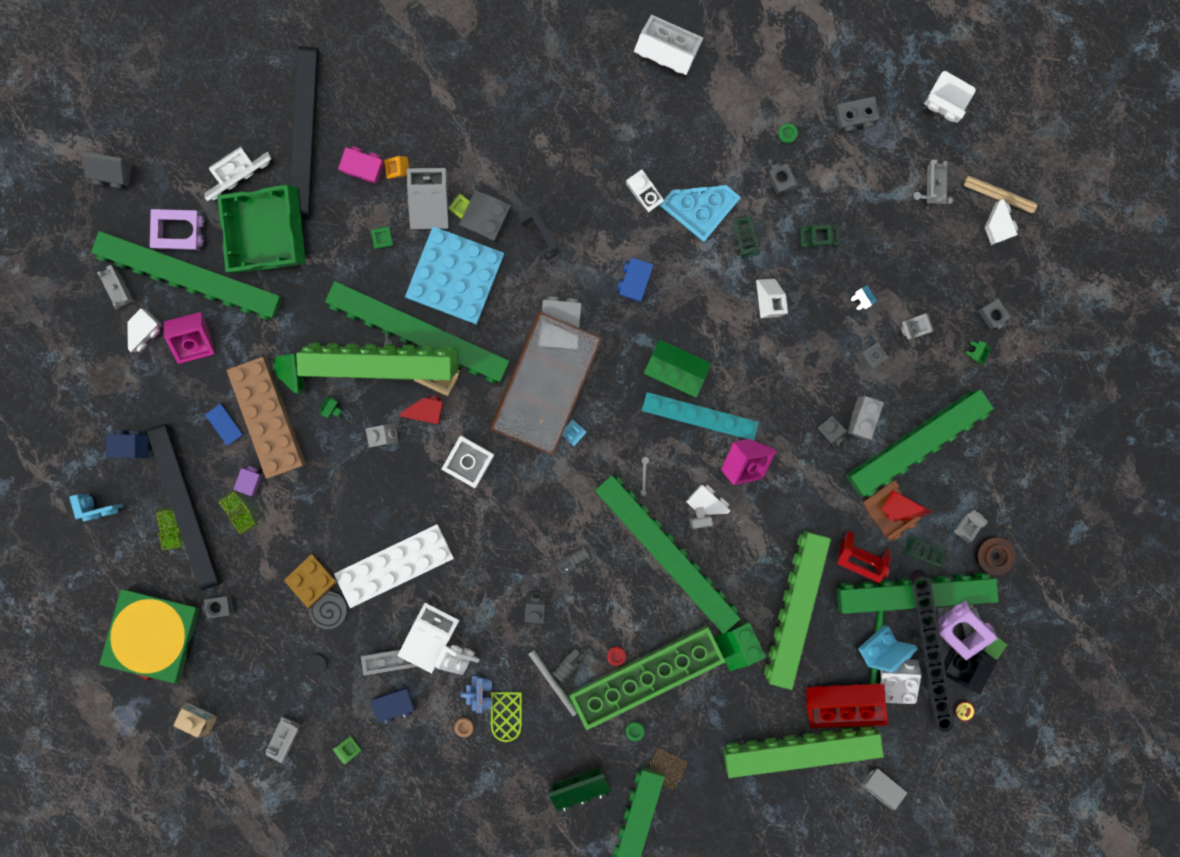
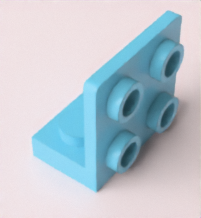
M89 493L70 496L75 519L82 518L83 521L100 518V514L101 516L119 513L118 509L123 508V504L93 510L94 501L89 496Z
M884 625L862 644L858 650L868 667L892 673L898 670L903 662L912 657L917 647L916 645L897 641L890 627Z

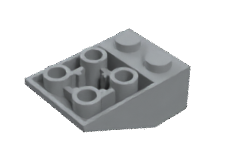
M407 169L410 229H432V227L449 229L447 169Z

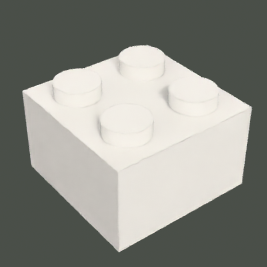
M461 435L443 465L442 470L473 488H477L495 454Z

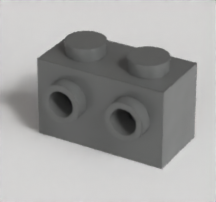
M875 96L837 104L834 108L839 130H845V132L854 131L858 126H863L864 128L873 127L880 119Z

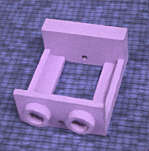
M151 209L150 248L154 250L188 249L201 251V246L204 244V238L201 235V227H204V216L196 210ZM163 220L189 221L193 225V234L187 239H163Z
M966 600L956 605L937 620L939 634L965 660H968L998 639L993 626L989 622L985 624L970 609ZM966 622L976 631L960 641L953 634L952 630L956 624Z

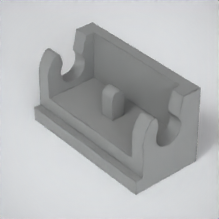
M931 160L927 167V203H947V161L937 164V160Z
M109 265L106 267L107 270L97 272L115 309H119L134 301L116 266Z
M282 716L265 751V755L282 763L286 759L301 725Z
M878 768L872 769L860 784L889 809L896 810L907 795L905 790Z

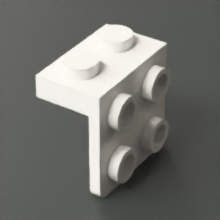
M943 71L924 104L930 110L944 115L947 120L957 123L963 118L964 110L973 97L975 88L954 75Z
M907 659L900 665L898 670L892 673L880 670V684H885L886 703L915 704L917 702L921 680L918 660Z

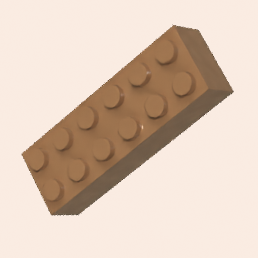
M261 357L228 369V376L266 479L305 466L306 462L268 358Z

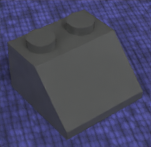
M83 152L85 178L91 180V184L103 186V183H109L110 187L122 189V186L129 187L132 170L131 163L122 158Z
M475 190L459 226L493 242L511 205Z

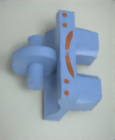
M478 675L472 676V685H466V691L461 692V697L466 698L467 705L472 704V710L476 711V713H482V710L492 708L491 698L483 697V691L492 689V680L481 678Z

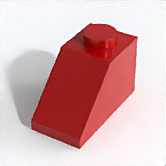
M429 395V398H422L402 411L400 416L440 424L444 402L440 401V397Z
M894 490L891 491L881 510L887 513L886 517L894 522L897 520L905 522L928 515L931 512L926 507Z

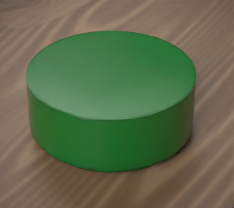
M790 123L782 125L778 131L779 139L786 144L794 142L798 136L796 126Z
M632 721L626 726V736L629 740L639 741L643 738L645 730L640 722Z

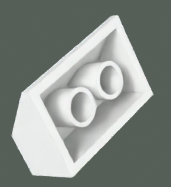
M651 15L639 36L634 52L642 57L654 60L660 65L672 68L678 73L687 75L703 37Z

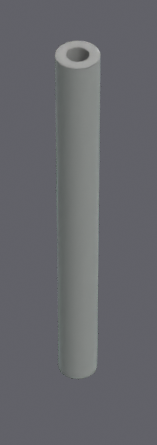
M531 651L528 655L571 715H576L578 712L572 701L536 651Z

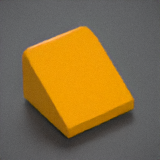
M397 156L384 160L387 179L407 176V169H409L407 157Z

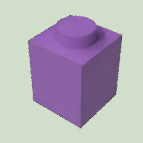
M248 465L247 468H241L233 490L249 496H255L263 474L259 473V469Z

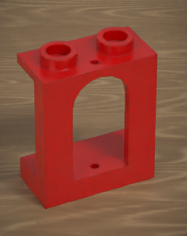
M847 530L839 545L837 564L880 583L882 578H886L890 572L891 567H889L891 558L889 557V549H886L882 558L854 546V533ZM850 556L869 563L876 568L877 572L865 569L848 561Z

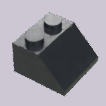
M952 647L944 663L946 677L973 692L981 694L998 660L981 651L965 660Z

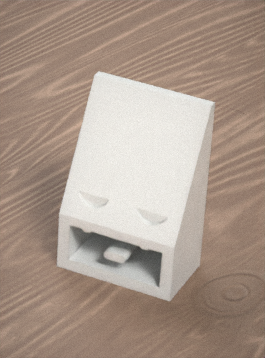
M424 603L397 656L432 674L443 645H447L459 620Z

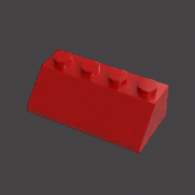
M885 684L807 687V711L810 728L888 726Z

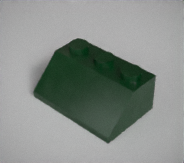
M601 766L550 784L548 794L556 811L560 809L567 811L574 804L579 803L583 805L590 802L591 798L606 797L609 795L608 792H611V786L605 769Z

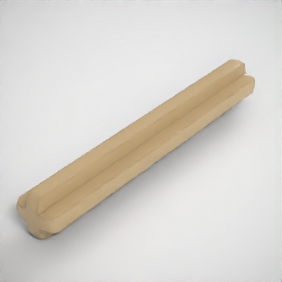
M971 176L965 179L964 186L998 200L1004 199L1005 203L1007 202L1027 212L1034 213L1038 204Z

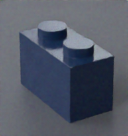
M114 430V434H106V457L148 458L149 435H141V431H129V434H126L125 430Z
M409 686L374 697L370 701L377 723L383 721V724L394 721V717L400 715L402 718L412 715V711L416 708Z

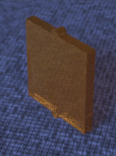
M658 747L653 758L649 760L650 765L648 769L664 773L665 778L662 785L675 790L680 778H683L682 774L688 762Z

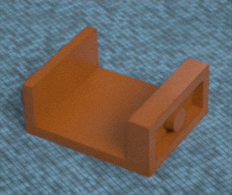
M895 480L886 486H881L877 489L876 493L860 501L888 540L898 539L903 535L902 531L907 528H914L919 524L918 520L921 519V517L905 522L900 520L894 522L886 517L887 513L881 511L892 490L901 493L898 488L899 485Z

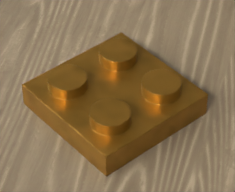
M311 554L284 580L307 608L313 607L338 583L314 554Z

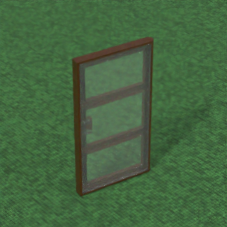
M538 311L494 416L490 430L554 456L602 337L544 314L542 311Z

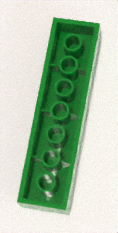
M981 389L971 390L845 476L858 495H867L869 497L878 491L876 489L878 486H886L894 480L893 476L904 474L910 469L908 466L914 463L918 464L926 459L925 455L927 453H935L942 448V443L951 442L958 437L957 433L971 429L974 426L973 422L979 419L982 421L990 416L989 412L994 408Z
M985 572L974 573V576L955 574V578L948 577V575L936 576V579L929 578L935 607L955 606L964 600L968 604L999 602L997 579ZM899 578L898 582L885 579L877 584L871 583V581H860L859 585L844 582L840 583V586L835 587L837 610L842 614L914 609L909 578ZM924 579L918 580L917 584L922 583ZM927 597L921 598L920 601H925Z

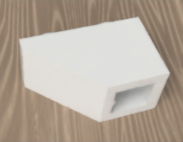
M640 170L626 180L628 188L648 212L664 202V199L643 170Z
M1004 199L995 203L985 225L991 245L1017 235V224L1014 220L1012 221L1009 214L1011 213V208L1007 202L1005 203Z
M775 279L756 280L760 318H775L788 314L786 294Z
M141 308L128 321V350L130 352H141L147 346L146 342L150 338L156 337L163 326L146 309Z
M700 485L686 500L694 509L703 507L705 515L728 514L730 512L727 508L729 504L722 497L718 500L713 495L715 491L708 485L705 487Z

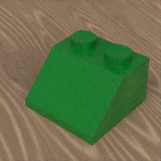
M748 620L730 628L724 634L721 632L713 636L730 671L750 666L766 658Z

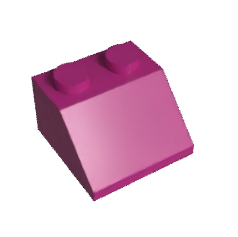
M201 312L164 321V338L178 364L215 354L209 328Z
M750 439L736 441L732 444L721 470L733 486L761 480L764 478L776 450Z

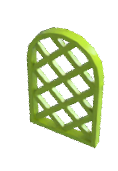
M491 692L490 725L492 733L500 741H513L520 734L522 727V692ZM495 694L504 695L499 699ZM508 694H514L517 696L514 699H512ZM493 696L498 700L494 705ZM506 696L511 700L507 706L502 702ZM519 696H520V706L515 702V700H516ZM499 703L505 707L501 712L495 708ZM512 703L518 707L514 712L508 708ZM506 709L511 713L507 719L502 715ZM519 709H520V719L515 715V713H516ZM493 710L498 714L494 719ZM499 716L504 720L500 726L495 722ZM512 716L517 720L514 725L508 721ZM493 723L498 727L495 731L493 728ZM505 723L511 727L507 732L501 728ZM520 723L518 731L515 727ZM499 729L504 733L501 738L496 735ZM512 730L517 733L513 738L508 735Z

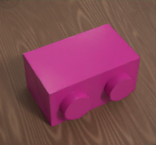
M354 146L351 149L345 147L338 170L377 184L384 165V161L380 159L381 156L371 152L369 155L364 154L362 149Z

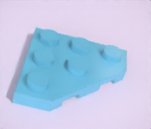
M727 185L672 190L664 199V202L660 204V207L702 242H705L741 197Z

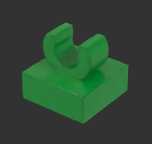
M979 341L978 344L971 342L970 344L976 347V349L972 353L967 351L966 354L976 363L984 365L992 348L982 341Z
M330 395L327 396L319 409V413L328 418L330 413L339 417L342 411L335 406L337 401Z

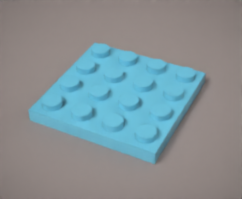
M432 227L405 298L477 325L505 254L442 229Z

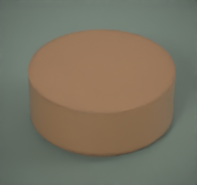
M467 717L458 719L454 727L456 734L460 737L470 736L474 730L472 720Z

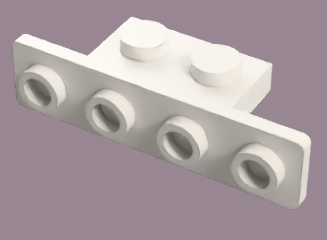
M240 146L210 166L209 170L219 184L204 193L205 199L207 201L217 199V196L222 195L221 192L228 188L230 190L234 188L240 179H247L254 174L253 171L260 167L262 169L270 163L269 160H271L270 154L266 152L252 162Z

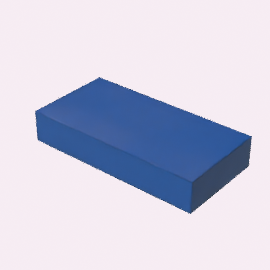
M219 404L205 414L227 446L244 435L222 404Z

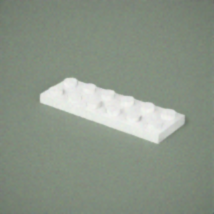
M437 524L334 573V576L349 607L352 608L454 559Z

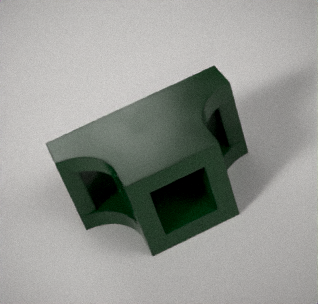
M812 225L800 228V248L840 245L839 226Z

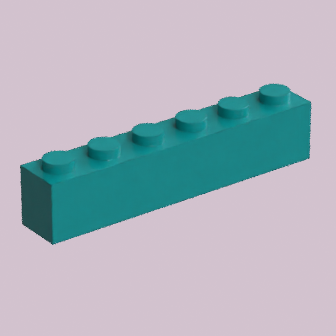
M646 392L641 410L753 441L759 424L757 421Z

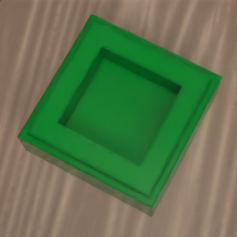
M390 226L371 230L374 249L394 246Z

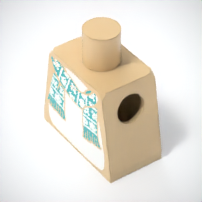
M185 701L174 726L199 738L210 734L217 716Z

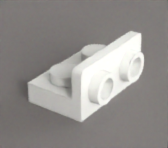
M443 645L434 666L440 670L463 675L470 661L478 663L480 659L474 656L475 652L468 648L463 650L456 645H452V647Z

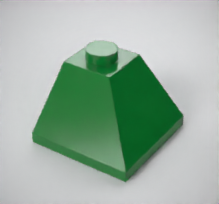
M289 354L275 357L273 371L277 373V377L294 393L304 394V376H297V355Z

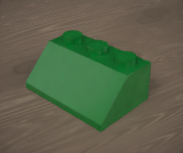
M659 339L643 374L696 398L711 363Z

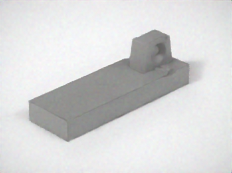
M703 507L695 508L696 516L689 517L690 525L693 529L713 525L712 518L709 515H705Z
M401 649L360 656L363 675L418 666L398 657L397 655Z

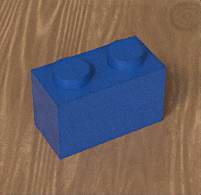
M631 258L630 262L626 261L623 272H626L624 280L620 279L617 290L620 291L619 295L641 303L653 264Z

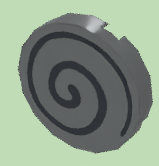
M328 591L313 607L309 608L312 622L323 629H333L339 626L345 620L348 613L345 599L334 591Z

